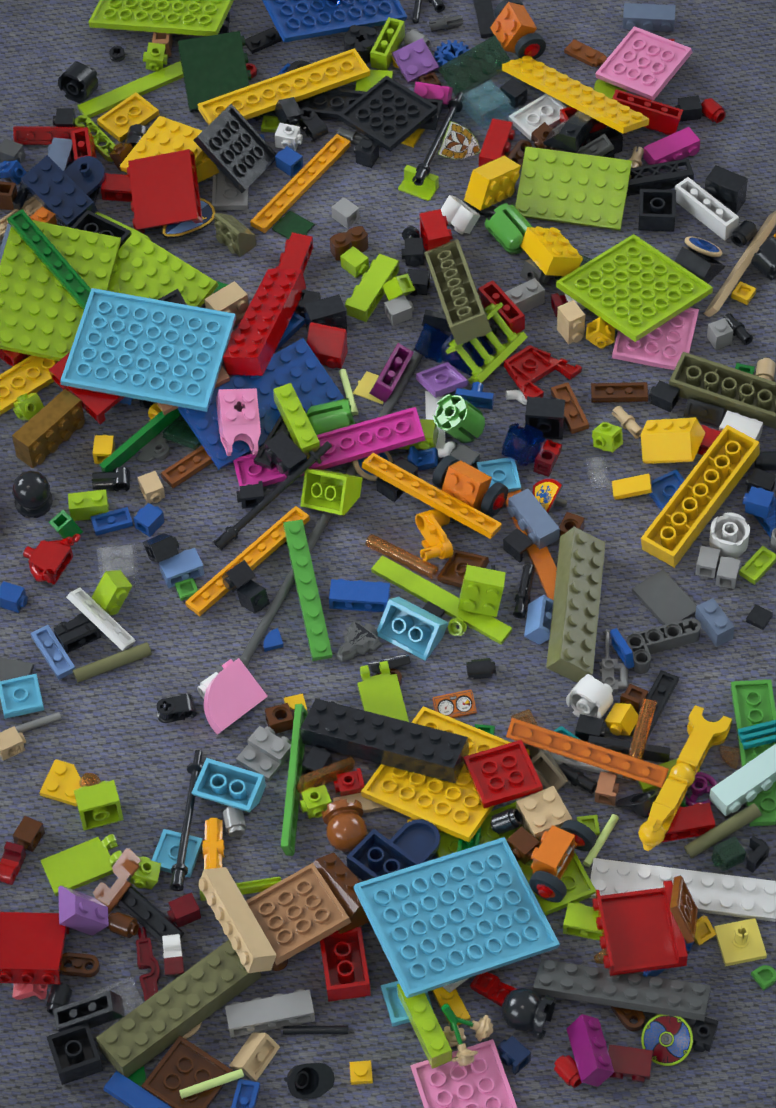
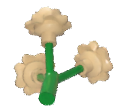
M444 1004L441 1010L449 1020L450 1026H445L443 1032L450 1047L457 1046L459 1051L456 1057L452 1059V1062L457 1061L461 1067L470 1065L474 1062V1055L478 1054V1051L467 1049L466 1044L462 1042L466 1040L464 1029L458 1028L457 1023L470 1026L471 1029L475 1030L477 1040L481 1041L484 1038L490 1037L493 1033L491 1019L488 1015H485L478 1022L474 1020L470 1022L456 1017L450 1006Z

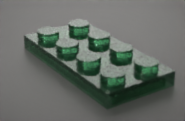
M494 35L440 66L438 69L449 87L453 88V93L456 96L458 92L464 94L501 73L502 64L510 62V58Z

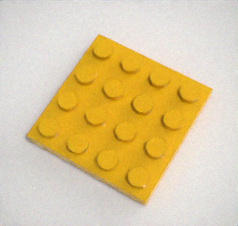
M159 116L119 167L121 171L127 173L128 161L186 149H190L195 153L197 165L205 153L194 142V139L202 130Z

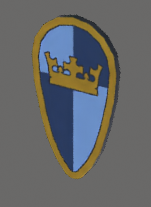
M200 198L203 223L196 224L191 220L164 225L163 236L165 238L183 237L210 225L214 220L215 214L213 205L207 200Z

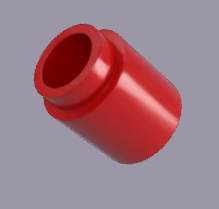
M713 98L705 99L701 103L702 113L712 122L719 123L725 118L726 112L724 108Z
M570 1055L560 1056L554 1063L556 1065L554 1071L568 1086L578 1087L582 1082L575 1060Z

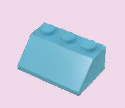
M400 597L389 599L377 632L378 636L426 661L443 638L449 622Z
M206 758L192 790V795L250 812L259 804L266 783L262 774Z

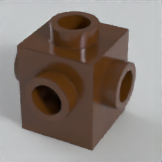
M546 122L532 132V140L536 148L555 150L556 148L546 146L543 143L551 130L554 129V127L550 128Z

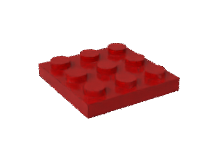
M522 740L463 757L466 769L484 809L543 790L542 783Z

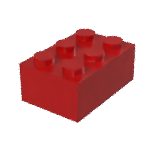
M356 927L342 934L337 930L320 940L328 1002L371 996L361 927Z

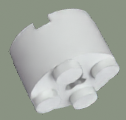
M724 513L723 516H717L711 523L710 547L720 549V556L740 557L748 547L750 526L745 522L744 517L736 513Z
M587 674L580 679L567 695L566 703L568 707L572 706L574 709L572 713L577 717L582 714L602 718L613 704V689L610 685L603 684L592 675Z

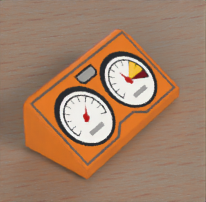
M472 690L433 697L434 711L448 717L456 718L477 713Z

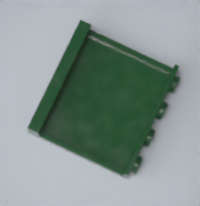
M240 31L178 41L190 112L197 111L199 103L249 86L251 73L250 70L246 69L248 56L243 51L245 38L244 35L241 36Z

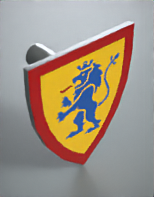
M544 479L533 485V495L548 514L554 504L562 507L567 505V500L558 497L563 485L554 479Z

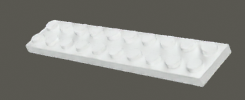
M593 858L590 880L595 890L600 891V896L663 888V881L672 880L673 883L674 877L681 875L695 901L698 912L776 922V881ZM596 893L591 895L590 898H596Z

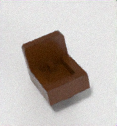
M629 684L626 692L620 696V703L631 704L638 714L648 695V691Z

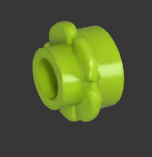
M460 617L451 619L448 624L449 633L453 636L464 635V632L467 630L464 620Z

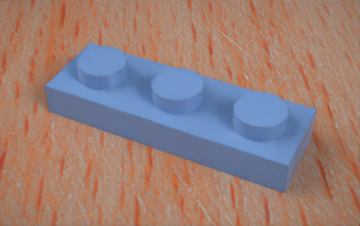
M49 625L31 633L33 641L58 680L73 673L72 670L75 669V666Z

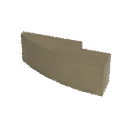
M523 743L525 748L530 750L529 757L540 781L546 788L554 786L556 791H559L568 780L549 751Z

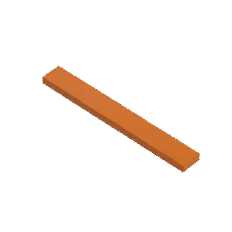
M521 489L508 493L507 499L505 501L507 507L508 498L521 492ZM511 517L516 528L528 536L525 530L522 531L515 517ZM533 544L526 551L533 566L536 568L535 571L547 597L554 600L556 565L547 546L539 550Z
M515 718L511 719L506 735L507 738L516 741L522 740L525 744L659 788L663 787L669 768Z

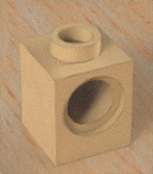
M156 471L138 477L139 488L147 504L152 502L158 503L165 498L164 487Z
M15 726L0 732V756L3 761L25 751V737L22 732L18 733Z

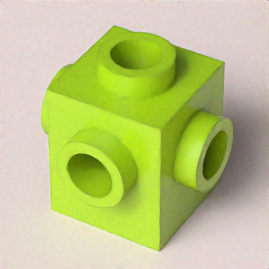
M148 42L147 52L143 54V62H146V69L158 71L163 69L164 65H167L168 54H165L166 44Z
M25 393L17 397L18 401L13 403L15 415L19 419L28 421L44 408L37 393L29 395Z
M602 422L592 431L593 447L613 453L623 444L622 427Z
M325 785L316 788L310 787L301 792L302 800L299 801L302 812H306L309 819L322 817V810L326 811L328 809L327 805L332 803Z
M139 857L141 860L139 863L140 867L133 876L130 875L128 877V882L137 888L152 889L158 882L161 863L152 861L148 857Z

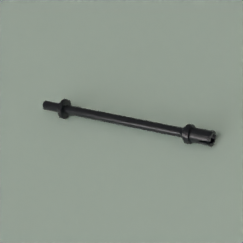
M458 92L455 99L449 100V112L424 162L420 163L416 168L417 172L412 179L415 185H423L425 178L430 174L431 169L429 166L448 129L449 123L452 121L455 113L462 110L463 104L461 101L464 97L462 92Z
M327 441L316 452L310 450L308 452L310 457L237 524L230 527L227 526L225 528L226 531L214 540L213 543L222 551L233 539L236 540L238 532L315 462L321 464L320 457L332 445Z
M195 750L193 763L187 766V772L191 774L177 863L171 867L172 880L170 887L173 891L183 890L185 875L188 873L185 859L196 796L192 795V790L203 767L201 765L203 754L201 750Z

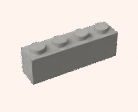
M299 989L289 994H275L268 998H254L248 1002H233L225 1006L230 1038L315 1021L310 990Z

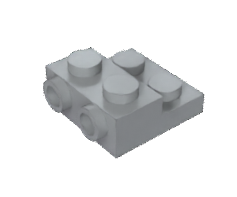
M259 726L247 740L248 745L238 755L236 762L252 772L264 775L265 780L270 781L290 757L291 741L285 736L279 738L275 735L274 730L268 726L265 728Z

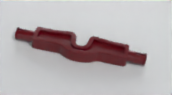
M139 927V939L136 940L137 966L139 969H151V972L139 977L144 1001H146L158 992L157 983L160 978V967L158 961L153 956L151 939L147 938L146 929L142 927L143 934H141V927Z

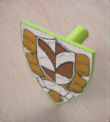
M450 121L438 155L451 159H463L480 153L481 149L474 135L467 128Z

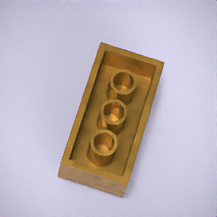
M64 389L16 431L12 438L17 458L31 468H34L37 465H41L50 453H54L63 441H68L72 433L77 429H81L85 423L81 399Z

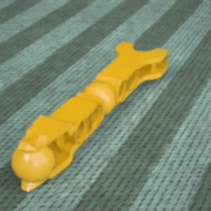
M697 705L694 706L689 715V723L687 725V732L690 736L677 759L676 765L671 768L668 778L653 802L648 820L639 828L638 834L643 843L644 850L650 851L664 840L665 834L670 828L687 789L693 784L695 775L709 749L714 745H720L725 742L731 729L732 718L723 716L717 722H709L702 716L704 708Z

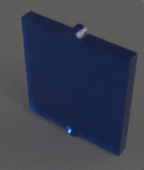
M424 324L414 351L424 355L426 359L430 358L437 363H442L445 351L452 337L442 333L440 329Z

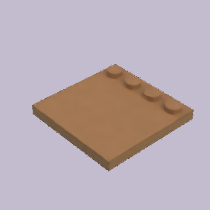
M314 863L246 901L276 953L274 961L276 965L351 923L350 918Z

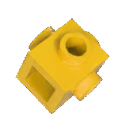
M599 317L587 324L586 339L598 348H604L614 343L615 328Z

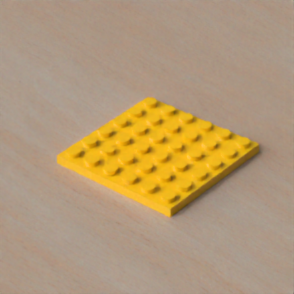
M424 706L411 722L468 737V755L511 743ZM381 764L361 791V796L415 820H426L434 824L437 829L467 842L471 841L494 807L483 808L465 764L455 783Z

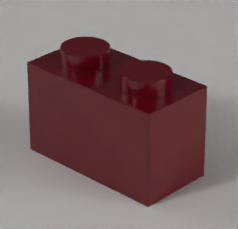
M609 1044L608 1052L614 1069V1073L610 1078L623 1079V1076L632 1077L634 1082L644 1083L645 1079L650 1080L653 1050Z

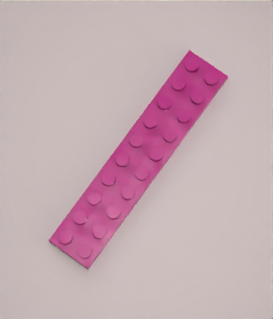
M416 407L317 435L320 447L327 441L332 447L320 457L321 464L315 462L309 469L324 470L369 457L372 453L379 454L425 441ZM249 454L233 460L239 487L248 484H259L258 481H262L264 487L282 482L287 478L285 474H281L275 464L271 470L254 464L256 455Z

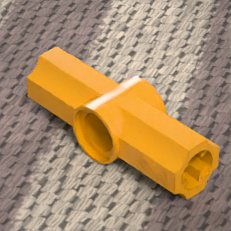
M210 818L205 821V840H203L204 869L222 868L223 858H225L223 820Z

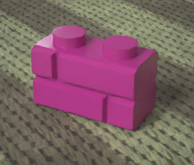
M416 82L414 93L427 99L443 100L445 105H448L449 100H451L453 91L451 87Z

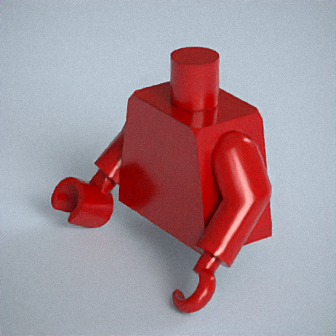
M75 534L73 537H67L62 540H43L36 549L29 546L25 548L23 556L29 559L30 572L37 582L47 581L48 583L56 584L73 558L71 546L80 540V534Z

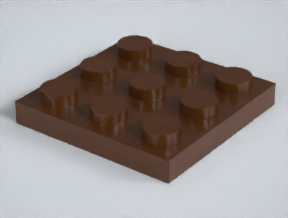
M179 1036L142 1084V1088L172 1108H208L225 1084L183 1099L180 1096L179 1090L233 1072V1070L182 1036Z

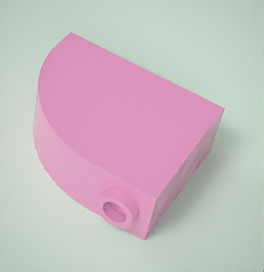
M239 658L234 662L230 659L222 665L223 670L212 679L205 693V715L209 725L217 735L268 697Z

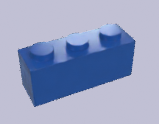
M331 579L329 609L370 612L385 611L390 599V583Z

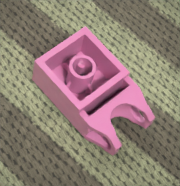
M257 388L220 389L216 396L220 439L225 448L226 455L231 456L232 445L238 440L246 442L252 451V455H257L258 441L261 434Z

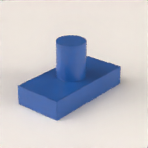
M474 382L471 390L456 389L455 395L463 397L475 407L493 410L494 393L482 392V383Z

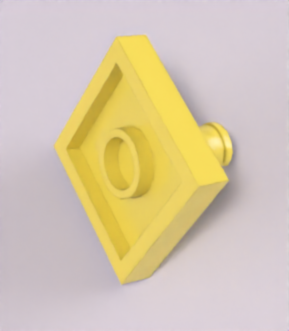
M756 918L714 926L725 966L767 958Z

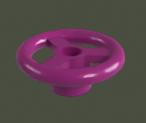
M697 772L695 780L691 785L693 793L690 799L685 795L686 804L688 806H693L696 803H710L712 805L713 803L709 799L704 802H696V800L704 793H710V789L717 785L716 780L709 774Z

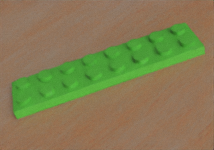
M771 679L731 682L737 732L741 728L776 720ZM737 733L741 767L772 747L776 742L744 750ZM776 733L765 735L764 737L776 735ZM757 738L746 740V742L756 740ZM775 781L767 791H761L754 800L746 802L747 807L755 803L762 814L750 822L749 827L776 825Z

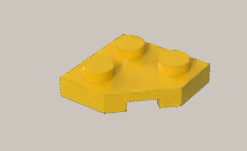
M55 759L39 794L40 796L77 807L74 790L83 787L84 784L74 764Z

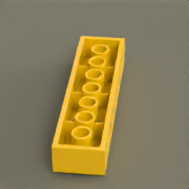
M726 425L641 537L642 550L675 568L759 456L760 442Z

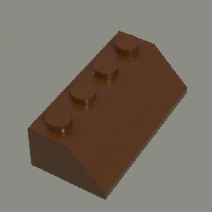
M334 852L316 859L313 862L351 921L350 924L339 929V933L342 934L369 923L370 921L354 890V885L361 881Z

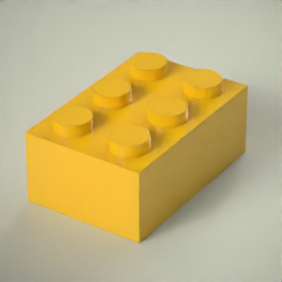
M502 156L473 169L464 201L481 211L511 197L515 192L514 187L520 176L521 165L506 156Z
M539 226L535 228L527 227L520 246L545 275L566 276L580 267L583 257L569 243V240L560 233L559 229L554 227L542 228Z

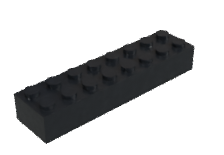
M317 698L300 728L302 743L305 745L325 748L332 752L452 783L456 782L464 765L463 757L469 754V743L466 736Z

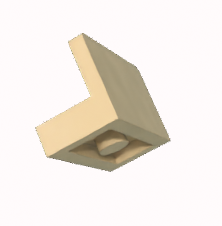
M253 1032L229 1066L232 1069H242L249 1079L257 1081L280 1046L267 1033Z

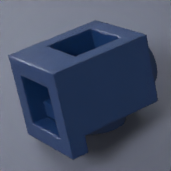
M513 1035L508 1040L504 1039L497 1047L500 1051V1059L506 1066H512V1072L515 1075L531 1061V1052Z

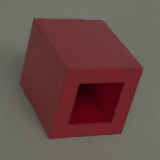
M192 892L168 902L170 909L167 911L168 917L172 922L176 923L178 928L201 919L200 909Z

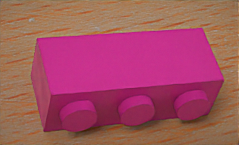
M687 127L645 146L643 158L649 165L683 160V158L694 156L700 151V139L690 127Z

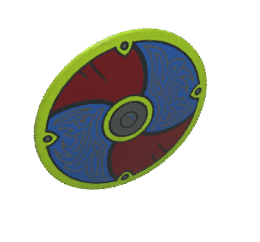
M659 1014L650 1019L645 1025L641 1037L642 1047L646 1050H653L652 1061L662 1066L676 1065L682 1062L692 1049V1030L681 1017Z

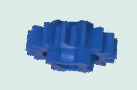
M448 40V44L442 42L441 47L437 46V51L434 52L435 61L439 68L443 67V71L449 69V73L452 70L458 72L460 68L465 70V66L470 65L469 62L472 61L471 49H469L468 45L463 46V42L457 43V40H454V43H451Z

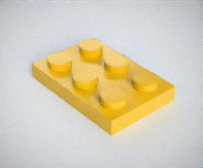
M135 92L98 118L97 124L119 142H122L127 138L130 126L135 124L144 126L160 114L156 107Z

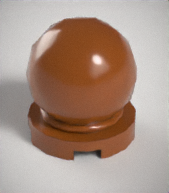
M342 799L328 804V809L326 811L322 810L324 823L327 824V838L330 845L339 851L351 852L367 836V826L362 818L364 813L361 802L355 800L354 803H347V799Z

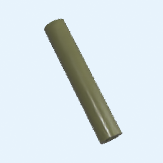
M145 642L72 670L73 675L76 678V682L79 683L152 655L149 644Z
M755 803L751 804L685 845L684 850L690 855L691 859L760 817L762 814Z

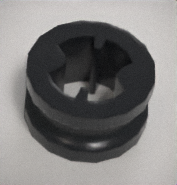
M114 46L110 49L109 54L112 61L120 62L125 59V52L121 46Z

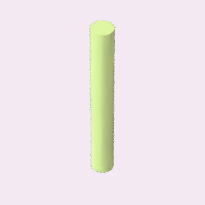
M340 369V378L346 398H349L352 415H358V409L346 369Z
M611 815L597 838L594 847L585 858L584 865L588 867L592 865L593 858H596L618 822L619 817L617 815Z
M242 1069L181 1089L179 1093L183 1099L243 1078L244 1074Z

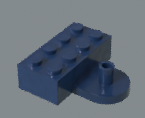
M47 155L28 171L21 180L25 188L46 209L56 214V219L63 226L71 228L87 210L93 213L98 211L95 203L89 196L104 182L105 170L97 158L84 156L75 160L63 171Z
M422 819L409 821L390 840L373 829L346 856L347 867L360 879L366 881L427 862L439 849V831L434 824Z

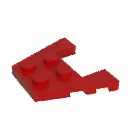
M531 345L504 361V368L526 399L527 397L543 398L544 391L534 385V383L554 370H557L569 380L576 377L582 371L581 366L576 364L574 367L567 364V360L562 358L560 360L551 357L550 353Z

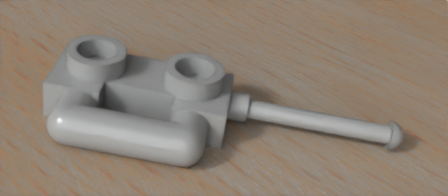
M606 629L604 631L606 656L600 662V666H602V669H600V673H602L601 682L610 685L613 689L612 693H618V689L625 690L628 688V669L623 663H618V659H611L609 654L610 630ZM614 671H620V681L615 680Z

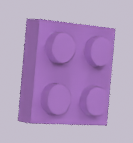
M423 38L392 52V57L408 83L439 69Z
M449 362L416 373V380L435 398L456 391L457 388L461 389L468 386L467 379Z

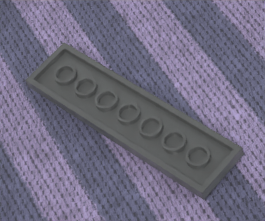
M541 959L533 991L544 996L550 995L556 998L704 1021L711 985L654 976L645 977L636 973L610 976L609 969Z

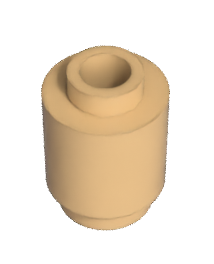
M770 358L759 360L757 362L756 376L774 381L776 363Z

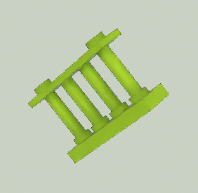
M492 303L484 310L487 319L489 320L491 317L507 336L508 341L505 344H501L493 332L487 333L486 337L496 348V353L492 356L488 354L477 338L470 340V343L484 359L482 367H478L462 347L463 343L457 345L455 339L449 343L450 347L445 351L447 354L457 351L472 370V376L468 379L470 384L474 382L482 383L528 338L524 331L517 334L513 333L497 311L503 306L502 303L495 305Z

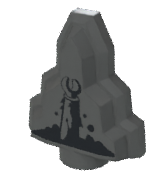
M353 621L347 628L348 633L344 636L345 643L339 648L337 659L345 662L353 659L358 654L365 655L370 650L376 651L382 646L377 637V630L369 623L363 626L361 623Z

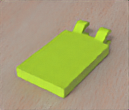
M388 661L379 662L381 674L371 677L368 665L361 666L360 675L362 682H358L357 686L363 710L409 722L397 674L390 675Z
M114 834L106 836L102 841H100L99 837L93 838L40 860L55 897L59 896V886L74 890L114 874L112 866L122 854L121 850L114 852L111 856L108 850L118 847Z

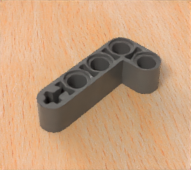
M689 618L630 634L626 639V643L633 652L634 667L632 669L638 674H645L650 669V654L697 642L700 638L701 623L697 619Z

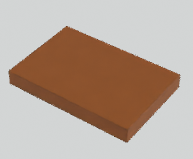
M680 875L674 877L670 910L686 943L689 944L695 940L698 908L683 877Z

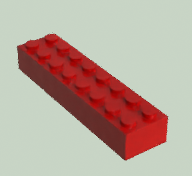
M273 268L267 270L223 355L228 375L263 376L302 297V290L306 289L302 269Z

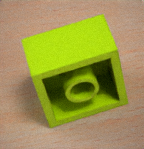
M467 565L460 592L458 610L497 617L506 572Z
M114 780L102 781L96 785L83 786L74 790L83 830L124 820Z

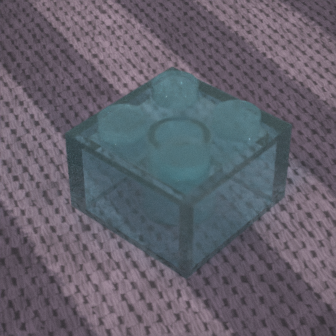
M491 79L462 94V108L482 129L491 124L492 118L500 120L511 114V100Z

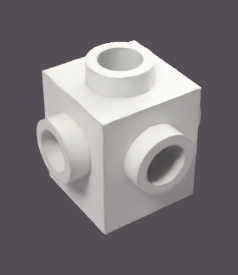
M279 123L275 133V147L284 149L288 146L296 151L303 139V135L300 134V127Z

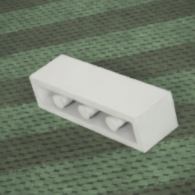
M689 177L675 186L676 202L724 241L732 236V232L738 227L739 217Z

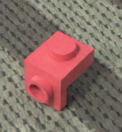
M14 983L13 998L21 1000L36 996L40 999H46L48 985Z

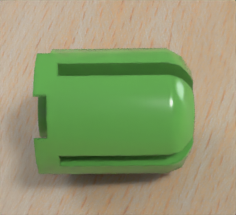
M504 203L494 209L496 213L490 220L486 219L484 225L507 253L512 255L519 254L523 250L520 245L526 229L532 226L513 204L508 205Z
M448 394L437 402L439 406L436 409L435 415H433L434 422L454 439L463 443H469L474 441L473 435L478 438L483 433L485 418L482 412L466 399L458 395Z
M349 398L311 406L306 413L316 435L355 424Z

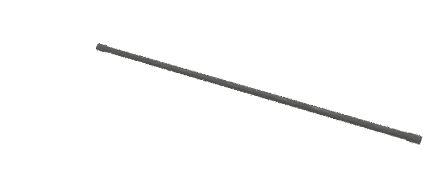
M442 305L438 310L440 313H444ZM428 328L378 417L392 412L438 329ZM352 461L345 474L355 476L357 471ZM324 511L307 540L310 554L333 513ZM292 568L239 658L246 668L295 582Z

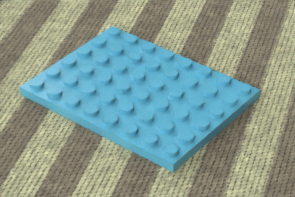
M92 288L60 380L61 385L207 412L222 366L223 355L227 349L235 324L236 314Z
M505 837L354 885L356 895L406 998L557 949L560 945Z

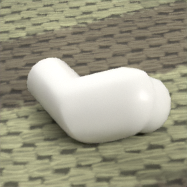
M521 390L506 391V400L516 399L523 405L527 404V399Z
M449 441L445 444L444 448H439L438 457L443 458L450 455L451 451L456 448V443Z

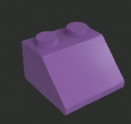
M64 886L58 887L59 924L91 936L109 926L108 907L89 895Z

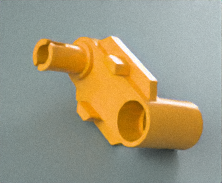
M437 509L416 514L415 522L417 528L425 538V540L421 541L425 549L420 551L423 561L436 557L442 560L452 557L453 546L441 526L449 524L450 517Z

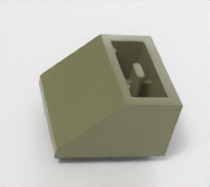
M221 213L214 214L216 239L220 244L224 243L232 254L236 253L241 257L256 247L255 234L235 217Z

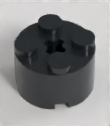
M358 25L350 26V29L344 35V52L355 48L365 64L370 61V52L378 38L376 29Z
M75 61L59 77V89L66 93L65 97L67 99L81 103L97 90V71Z
M774 236L766 240L759 247L761 252L759 254L755 253L751 260V264L771 281L776 278V238Z

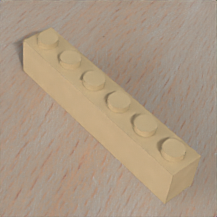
M226 867L204 869L201 879H199V889L203 892L208 905L211 906L216 919L220 922L225 935L229 938L232 948L238 954L241 964L244 965L248 973L271 971L276 953Z

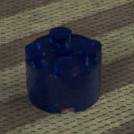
M520 423L511 424L508 428L501 453L506 457L517 460L518 464L527 466L528 463L535 462L537 455L542 450L545 438L542 437L543 433L533 426L525 424V427H518Z

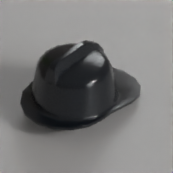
M662 788L621 798L616 801L615 805L619 807L630 806L636 815L646 818Z
M307 1063L294 1066L289 1071L287 1077H284L291 1095L297 1099L319 1098L333 1087L335 1080L334 1072L325 1063Z

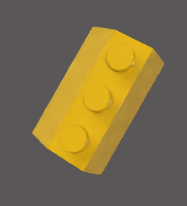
M697 418L647 420L641 433L643 463L693 462L705 435V431Z

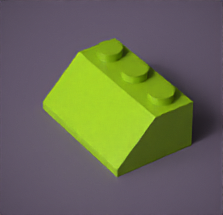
M308 468L304 474L300 506L345 515L360 497L363 478L328 470Z

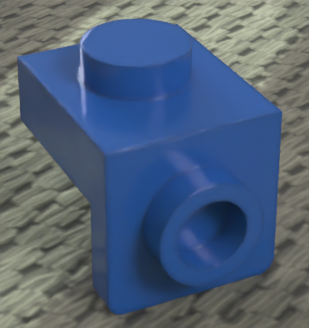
M3 161L0 163V178H11L13 183L18 185L22 181L21 178L26 174L19 161Z
M410 446L407 459L418 467V471L434 468L438 464V450L434 447L418 451L415 446Z

